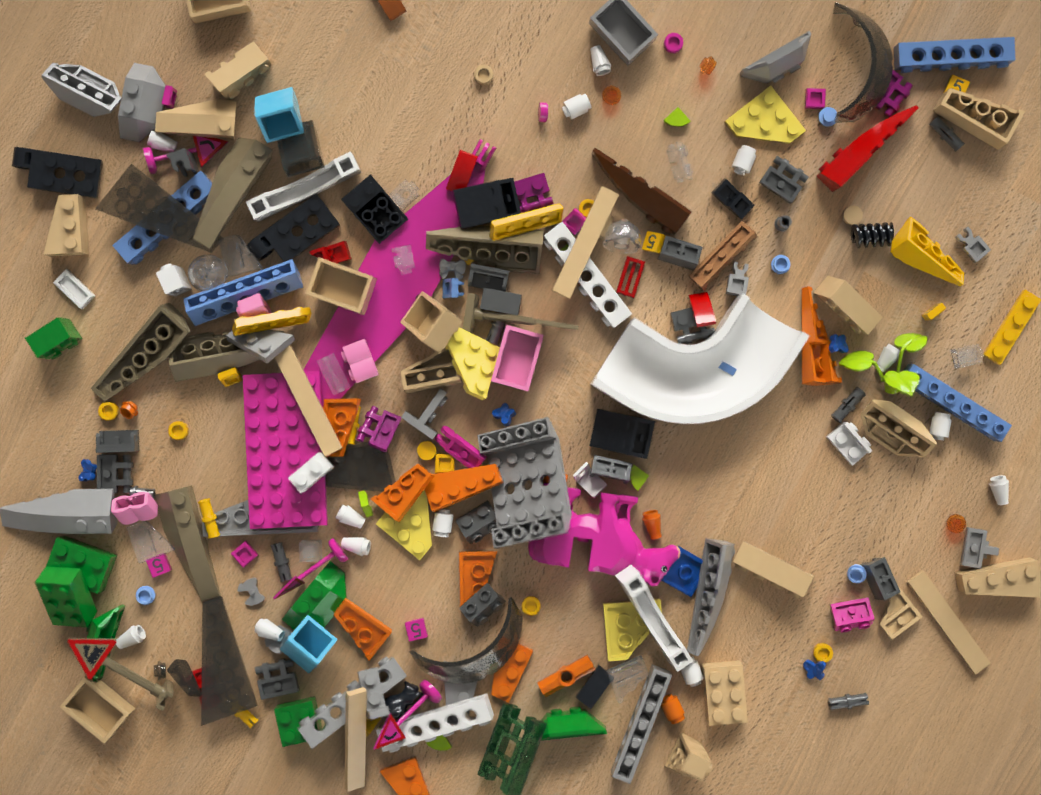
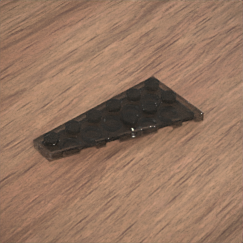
M133 164L126 169L95 208L103 213L210 253L224 239L220 235L211 249L194 241L193 237L200 218Z
M369 441L347 446L344 457H326L334 466L326 474V487L383 492L384 488L396 482L389 450L387 449L385 453L369 446Z
M222 596L205 601L202 606L201 726L258 706Z

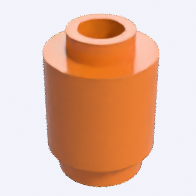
M672 694L664 696L661 708L667 720L671 724H677L684 720L685 712L677 695L672 696Z

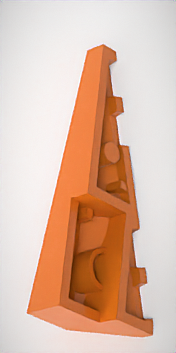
M809 286L802 288V332L808 334L809 338L802 347V384L819 386L842 383V378L837 377L834 368L837 366L836 360L832 361L829 351L830 341L823 320H819L816 312L818 304L813 303L811 291L813 289Z

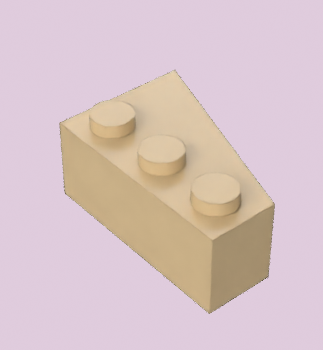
M251 42L235 53L234 58L227 64L223 61L219 64L220 69L214 73L208 71L205 73V76L227 100L233 99L240 93V89L251 85L258 74H264L269 69L271 62L258 46Z
M79 194L58 195L43 255L57 257L89 254L85 197Z
M444 348L440 353L435 352L426 359L420 360L400 371L405 393L409 394L463 383L460 374H457L451 360L453 359L449 350Z

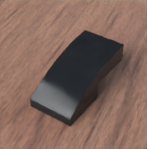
M723 179L711 192L740 219H743L755 206L727 179Z
M599 664L576 694V698L590 709H592L614 677Z

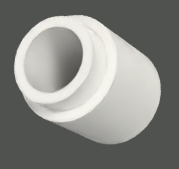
M579 94L564 101L562 110L565 117H570L572 120L587 113L588 109L592 107L587 95L581 96Z
M742 145L741 149H738L732 164L735 173L743 176L745 173H750L756 158V150L754 148Z
M935 412V415L932 416L929 433L933 435L934 439L944 441V437L949 438L952 422L950 414Z
M441 509L439 512L434 513L432 528L434 536L449 537V533L452 531L454 515L450 513V510Z
M691 657L693 662L681 669L685 684L694 687L700 685L704 677L698 661Z

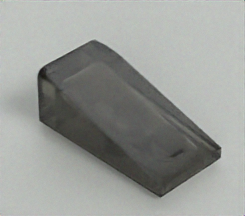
M181 659L174 660L167 669V672L188 696L201 697L202 692L188 662Z

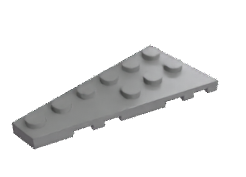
M248 500L214 513L217 516L216 523L220 533L219 536L319 531L318 526L250 529ZM203 522V523H202L203 537H208V534H207V531H206V527H205V524H204V522Z

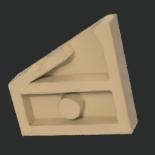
M900 589V593L891 598L879 625L888 637L893 640L923 616Z

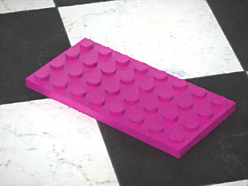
M321 371L305 372L322 405ZM283 373L243 375L250 529L328 525L326 475L303 493H300L288 479L317 453L322 452Z

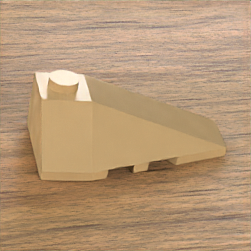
M215 99L156 112L155 132L234 140L236 101Z

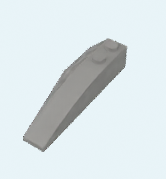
M73 489L62 494H52L46 498L40 497L29 502L3 506L0 508L2 526L47 533L112 534L118 524L117 518L111 512L112 500L115 499L114 489Z
M705 538L702 556L703 563L700 568L687 651L695 656L700 655L724 601L729 576L732 572V558L735 554V544L728 541Z

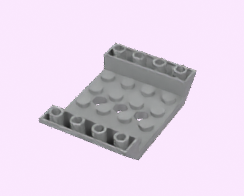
M549 417L477 435L480 454L487 456L488 465H498L504 482L491 488L497 528L491 529L494 548L568 533L572 514L560 440ZM545 476L550 477V483L547 486H544L542 483ZM528 480L532 481L530 490L525 489V483ZM513 484L515 490L509 495L507 492L508 486Z

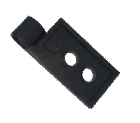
M14 147L12 167L29 170L27 188L70 195L79 194L83 197L98 199L102 160ZM58 168L65 170L63 178H56L55 171ZM83 171L85 179L80 182L76 181V172Z
M315 194L253 238L247 246L258 261L265 259L275 250L283 262H286L307 250L340 226V223L321 198ZM310 216H316L318 223L310 225L307 219ZM300 227L303 233L301 236L296 237L292 234V229Z

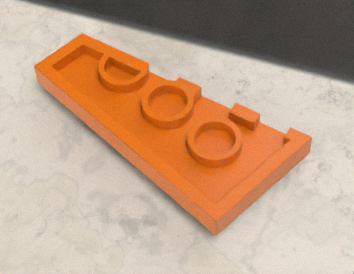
M491 464L432 474L434 477L426 486L425 492L431 510L437 512L504 482L498 465Z

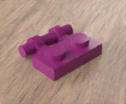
M888 66L864 99L878 110L883 105H886L888 109L884 114L887 117H891L894 112L896 113L899 110V105L904 98L907 99L910 95L909 91L913 85L909 82H906L904 87L899 83L904 77ZM895 90L898 95L892 100L889 97Z
M544 173L514 181L518 201H521L522 204L520 206L521 213L554 204L552 197L545 199L543 197L544 193L550 192ZM537 196L538 201L527 203L526 199Z
M372 406L365 415L363 426H360L357 431L358 436L356 440L363 443L365 437L371 438L368 443L369 446L386 453L402 418L386 410L383 411L382 416L377 415L379 409ZM372 422L378 423L374 431L370 429Z

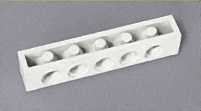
M561 222L543 236L545 238L543 243L549 251L554 250L557 254L555 259L562 266L565 264L576 239L565 224ZM563 240L568 243L566 251L558 249L557 244L559 241ZM589 257L583 271L590 272L591 280L585 282L580 276L578 280L580 286L578 289L584 297L586 295L589 296L592 300L590 305L596 312L598 310L603 315L601 319L607 327L611 325L612 328H615L632 313ZM599 286L602 288L603 294L601 297L593 295L592 290L594 287ZM608 301L614 304V310L611 313L606 312L604 309V305Z
M482 694L409 716L399 726L406 738L381 747L382 751L396 752L402 746L413 747L419 741L425 740V742L435 740L436 736L443 735V737H447L460 729L463 732L470 730L472 726L477 724L479 726L489 724L494 713L488 694ZM467 711H474L476 713V717H470ZM449 716L457 717L458 722H452ZM437 721L440 728L433 727L431 722ZM384 724L379 725V727L376 729L378 737ZM414 726L420 727L422 733L415 732Z

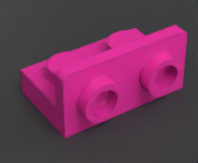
M869 597L830 605L835 624L834 631L844 633L856 627L866 629L875 620Z

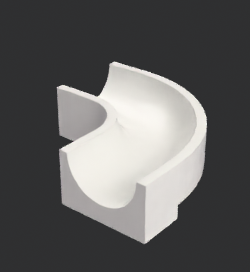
M745 294L736 296L716 327V331L708 339L695 345L675 343L636 318H633L590 385L629 409L650 418L682 424L716 421L747 409L767 395L788 371L809 338V335L774 319L754 305ZM722 362L737 369L733 376L718 368Z

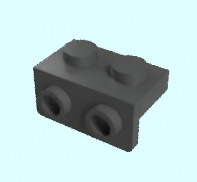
M488 500L455 520L465 539L470 544L481 541L484 536L492 533L491 529L497 528L495 511Z
M486 583L460 607V610L470 623L478 627L485 624L489 619L488 617L494 612L499 611L503 607L502 604L506 601L500 594L494 591L490 584Z

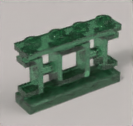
M506 703L502 705L477 775L485 777L484 779L495 781L496 776L503 779L500 789L505 795H521L547 723L542 720H536L537 718L526 716L525 721H522L518 718L521 709L515 704ZM512 723L515 724L513 732L510 731ZM523 729L525 731L523 737L521 738L519 737V735L521 733V730ZM510 740L516 743L511 758L505 754ZM500 759L502 762L500 767L498 768L496 766ZM508 765L511 767L509 774L506 773Z

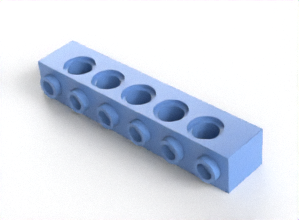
M1015 37L898 43L893 47L895 70H901V73L912 72L913 69H920V72H928L932 68H939V71L951 70V67L966 70L970 69V66L986 69L990 65H997V68H1005L1016 60ZM990 50L995 52V58L990 55ZM970 51H974L976 53V59L971 57ZM951 52H955L957 54V60L952 58ZM932 53L938 55V61L932 58ZM912 54L919 56V62L913 59Z
M199 171L112 246L128 264L140 263L148 251H154L162 239H168L174 233L173 230L175 228L185 225L188 222V217L192 214L196 215L203 209L202 206L206 203L213 182L204 172ZM196 190L201 192V196L198 199L193 198V193ZM185 202L186 209L180 212L178 207L181 203ZM166 215H171V222L169 224L164 223ZM156 227L157 233L151 237L149 231L151 228ZM140 239L142 246L136 249L135 242Z
M293 259L183 299L187 315L193 324L197 326L236 312V307H238L237 301L258 293L266 301L303 288L301 275Z
M907 364L903 370L915 372L919 375L920 381L915 392L991 440L1003 441L1012 425L915 364Z

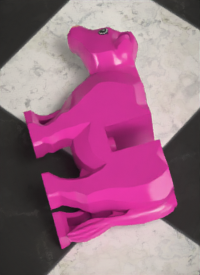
M567 487L572 516L568 533L528 541V552L532 560L569 568L573 538L577 537V541L589 542V539H591L588 571L603 572L615 576L632 565L640 573L645 583L652 587L658 586L672 564L681 555L680 548L672 544L664 548L645 549L630 526V510L632 506L638 503V497L623 494L619 496L601 492L600 512L598 515L591 513L577 515L573 511L572 502L580 495L581 489Z

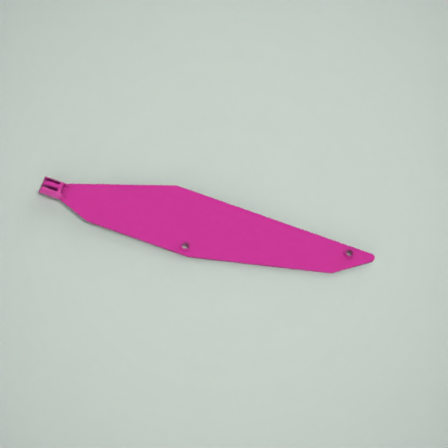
M479 139L472 152L473 155H476L483 142L482 139ZM486 142L477 158L467 187L484 183L485 168L497 149L496 147H492L485 162H483L482 159L490 146ZM450 175L405 213L408 220L380 244L374 240L358 270L377 278L365 315L338 306L304 368V372L321 371L322 407L324 399H341L356 383L349 376L348 370L351 369L349 363H345L341 352L344 351L343 347L366 339L375 362L406 329L400 322L415 302L416 296L420 295L422 291L432 296L442 278L439 274L440 260L445 259L449 262L454 255L448 256L427 250L426 232L460 227L453 192L446 189Z

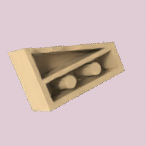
M827 276L813 292L828 307L833 309L843 321L848 322L851 325L850 328L858 334L861 332L868 335L883 318L845 280Z

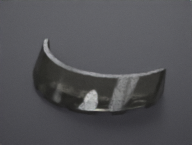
M835 2L833 14L850 15L853 23L865 31L871 48V70L863 90L850 105L836 113L834 119L835 123L855 122L877 106L885 95L892 77L893 66L891 62L893 56L886 35L874 20L856 9Z
M508 598L506 619L498 636L482 652L465 660L440 662L425 658L414 649L409 652L421 670L438 680L455 684L477 682L485 679L488 675L495 674L510 659L519 643L523 615L514 598Z

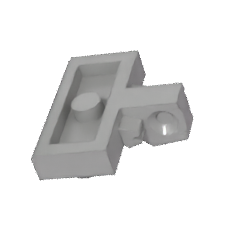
M966 527L960 565L981 569L983 558L987 559V554L998 556L999 548L989 546V541H986L987 530Z

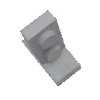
M440 389L419 419L408 411H405L401 418L433 440L438 432L426 425L427 421L431 423L437 415L434 411L438 406L442 408L448 399L445 397L447 392Z
M377 667L357 672L360 687H364L367 690L366 718L372 720L390 715L389 708L385 705Z

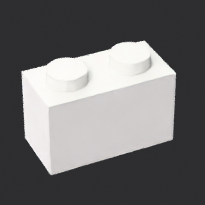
M167 264L160 268L161 271L156 272L166 295L175 297L192 289L184 269L179 266Z
M319 452L288 479L300 493H303L332 470L334 466L322 452Z

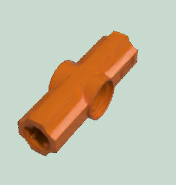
M587 654L567 666H562L557 672L540 680L537 684L546 698L566 686H571L576 680L596 669ZM564 672L572 674L569 680L562 679L561 675Z

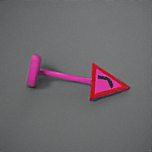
M193 136L195 148L187 150L191 153L197 152L202 168L228 141L218 138ZM143 148L150 174H155L157 172L156 162L168 159L167 155L154 157L151 148Z
M334 538L329 540L328 545L332 552L298 577L294 576L273 599L275 600L305 583L302 580L332 557L336 556L341 562H346L348 557Z
M426 680L420 683L419 688L424 695L397 722L391 713L388 715L373 748L374 750L405 739L406 737L399 726L426 699L433 703H439L442 700L440 693L431 683Z

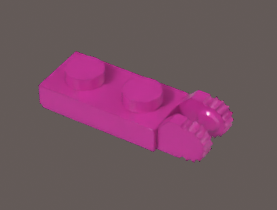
M448 426L441 428L443 435L437 434L434 438L439 445L445 448L446 452L467 468L479 467L487 458V456L480 454L479 450L461 436L455 434L454 430Z

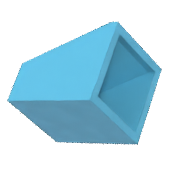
M293 87L255 97V118L267 143L304 133L299 104Z
M307 615L279 650L307 673H310L338 639Z

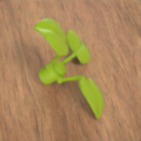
M916 333L899 335L894 340V345L897 348H901L897 370L888 371L885 376H883L877 362L873 360L874 354L867 351H854L847 354L840 360L839 366L860 372L868 370L874 365L880 376V381L884 382L886 393L896 394L901 392L912 397L920 379L919 375L915 372H900L903 353L905 350L913 353L923 349L927 344V336Z

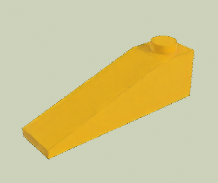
M909 217L892 241L890 251L892 255L907 265L961 287L964 283V272L950 256H944L937 241L933 243L927 236L929 232L920 223Z

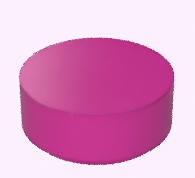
M670 33L664 40V48L669 53H678L683 47V38L677 33Z
M540 102L538 121L546 122L548 119V104Z

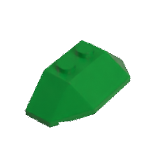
M330 561L282 618V621L295 630L305 617L309 615L324 628L334 617V612L339 605L347 598L345 572Z
M120 605L93 619L86 628V632H88L87 638L115 639L125 605ZM100 666L92 678L93 681L98 682L103 678L106 666Z
M571 707L568 711L552 709L551 712L545 714L532 730L530 742L607 734V730L602 722L586 709H581V707Z

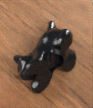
M405 681V687L401 693L384 698L385 705L389 708V713H391L393 718H401L407 712V706L414 705L424 695L418 691V686Z

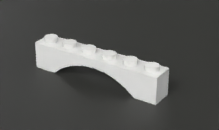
M349 152L332 160L310 175L281 188L263 193L246 201V204L253 219L260 222L362 172L354 155Z
M630 565L615 575L669 664L678 672L693 662L686 648L655 603L640 573Z

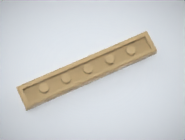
M601 186L552 289L553 292L570 299L619 194Z
M289 345L275 359L324 456L327 457L343 447L292 346Z
M921 570L907 580L972 672L977 674L990 665L991 662L927 574Z
M364 687L346 692L345 789L347 792L365 786L367 690Z

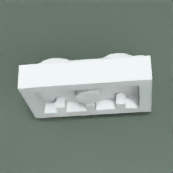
M842 422L826 437L848 463L853 466L864 455L872 452L871 444L865 437L861 438L857 432L859 430L853 423Z

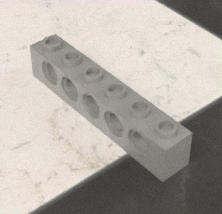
M386 656L378 662V674L381 671L387 673V679L380 682L384 694L407 675L394 657L388 658ZM354 680L347 686L348 690L342 694L338 692L331 698V703L327 706L325 704L321 705L315 710L316 714L311 718L307 716L299 722L300 726L297 729L312 749L345 724L346 692L361 688L359 681ZM334 707L340 709V715L336 718L330 715V711ZM319 719L324 720V727L321 730H316L314 723Z
M653 664L651 665L612 766L611 774L613 778L631 784L672 677L670 671Z

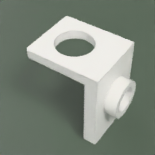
M586 462L573 477L586 492L595 498L607 484L598 475H594V477L589 476L591 468Z

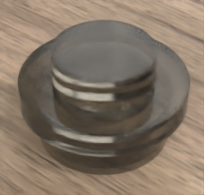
M158 661V665H154V677H158V681L161 678H166V663H161V661Z

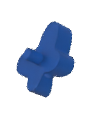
M834 334L830 336L829 351L831 353L839 351L843 354L849 351L848 345L845 342V335L838 336Z
M504 403L501 408L493 410L492 415L496 419H501L504 426H509L516 412L514 409H510L507 403Z
M83 459L81 461L83 472L79 475V481L95 480L97 465L92 464L88 459Z
M806 660L803 663L805 670L808 672L807 677L809 679L817 677V679L822 680L825 674L823 671L826 668L824 661L815 664L811 660Z

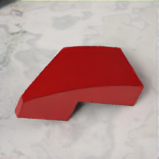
M347 241L309 251L312 256L320 257L336 264L352 259Z

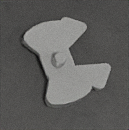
M445 259L440 260L439 274L443 279L446 278L449 271H454L455 278H458V281L464 277L462 275L466 269L464 260L460 259L457 262H448Z
M250 578L243 584H239L238 592L248 591L250 597L245 602L246 605L253 606L265 600V597L258 591L257 578Z
M278 625L280 629L285 631L283 639L279 642L265 638V644L272 652L281 654L282 651L279 649L292 632Z

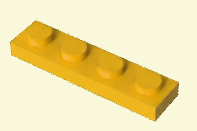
M559 203L491 221L490 238L495 241L561 223L563 207Z
M1022 290L984 351L983 356L1001 365L1041 302V299L1027 290Z
M297 307L289 311L279 310L271 314L261 313L254 317H240L234 320L232 331L234 336L309 323L312 312L310 307Z

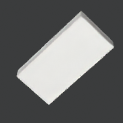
M68 269L53 282L82 310L95 297Z

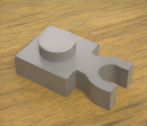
M966 227L963 229L967 234L966 238H963L961 234H958L955 238L965 244L962 248L963 251L976 263L991 249L979 235L974 238L971 229Z
M734 261L732 266L734 274H729L726 294L734 296L746 295L749 277H744V274L748 270L749 264H744L743 270H739L737 268L738 262Z

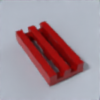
M629 256L626 257L616 290L617 294L634 299L645 261ZM631 261L633 262L629 273L625 290L622 291V284L626 275L629 262ZM638 263L640 264V267L637 273L632 293H629L628 290L632 281L636 264Z

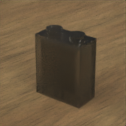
M313 120L302 122L304 133L277 140L282 166L287 177L325 167L318 133Z

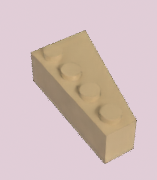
M951 88L940 96L933 109L934 113L997 150L1008 144L1025 113L1023 110H1014L1007 105L991 103L990 100L975 98L974 95Z
M745 541L742 542L733 561L737 564L736 568L744 572L748 569L754 572V577L762 581L765 578L772 581L770 585L777 589L786 588L789 590L788 594L797 599L800 596L804 598L814 578V575L806 573L800 568L788 564L782 559L770 555Z
M1030 557L983 566L981 569L973 568L955 572L958 591L964 594L1041 598V574L1038 560Z
M681 732L664 766L685 777L702 781L712 770V762L702 743Z

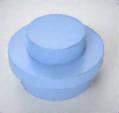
M831 107L822 109L818 116L819 122L825 127L833 126L838 120L837 111Z
M777 255L771 261V268L777 274H784L790 268V260L785 255Z
M855 564L849 567L847 577L851 582L862 583L866 579L867 572L863 566Z
M142 586L136 592V599L142 605H149L155 599V591L150 586Z

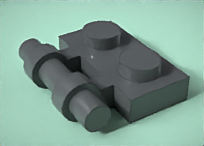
M776 156L773 162L779 167L776 170L770 166L759 183L791 204L802 189V186L796 182L799 179L805 183L809 176L804 174L802 169H797L789 164L787 159ZM786 170L787 172L792 174L793 177L790 179L784 174H782V172Z
M692 308L670 313L674 330L683 331V335L677 337L678 344L685 342L689 344L693 340L701 338L705 340L715 332V328L707 329L706 326L699 327L700 331L690 333L689 328L696 326Z
M118 454L97 455V489H114V493H118V486L123 485V493H130L131 485H133V479H131V468H133L131 454H124L123 462H118ZM118 468H123V479H118Z
M281 659L279 662L271 664L268 662L262 663V666L255 667L256 674L263 673L264 679L257 681L261 700L299 692L296 672L288 673L287 668L294 666L292 659ZM280 669L281 675L271 677V671Z

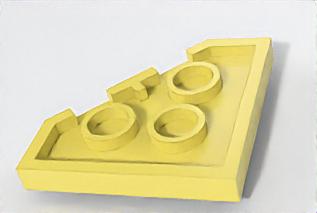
M769 86L725 121V124L735 137L777 141L790 144L806 131L772 86Z
M459 328L452 335L445 348L449 350L453 359L451 360L457 374H460L463 380L465 392L484 400L487 397L500 347Z
M425 489L400 522H397L385 512L376 523L377 526L419 560L432 546L430 514Z
M654 599L655 603L657 604L658 608L662 613L661 599ZM631 601L603 603L608 662L628 660L633 651L645 640L650 632Z

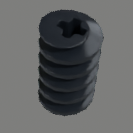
M887 222L882 223V225L875 223L874 226L871 223H868L866 226L864 224H859V226L853 224L851 227L852 243H856L857 248L861 247V243H864L865 248H868L869 242H871L872 247H876L877 242H879L880 247H883L884 241L887 242L888 247L892 244L894 238L892 222L889 225Z

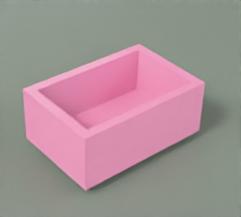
M506 325L491 381L529 391L544 335Z

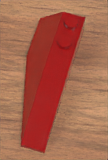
M915 105L885 119L860 135L843 150L839 148L832 155L834 159L830 163L826 161L818 169L820 173L817 177L832 192L840 188L919 107Z

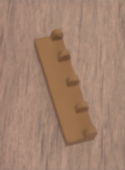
M741 221L693 270L689 278L705 292L706 287L713 279H717L719 277L718 274L727 265L730 266L732 264V260L745 250L750 241L757 238L756 232Z

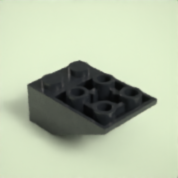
M371 174L341 199L379 244L408 220L406 215Z
M514 178L492 181L452 191L461 229L489 224L494 220L521 214Z
M597 409L589 446L647 459L655 421Z

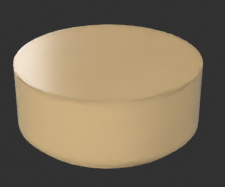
M488 65L478 66L474 72L476 82L480 85L491 83L493 80V70Z
M849 206L843 211L842 218L848 225L858 224L863 218V212L858 206Z

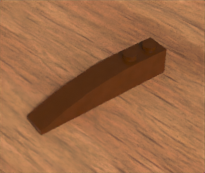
M593 149V157L613 185L626 199L646 215L645 218L653 224L656 222L662 226V231L668 235L671 233L675 235L692 211L658 187L650 188L642 177H633V173L625 166L620 165L617 167V162L600 150Z

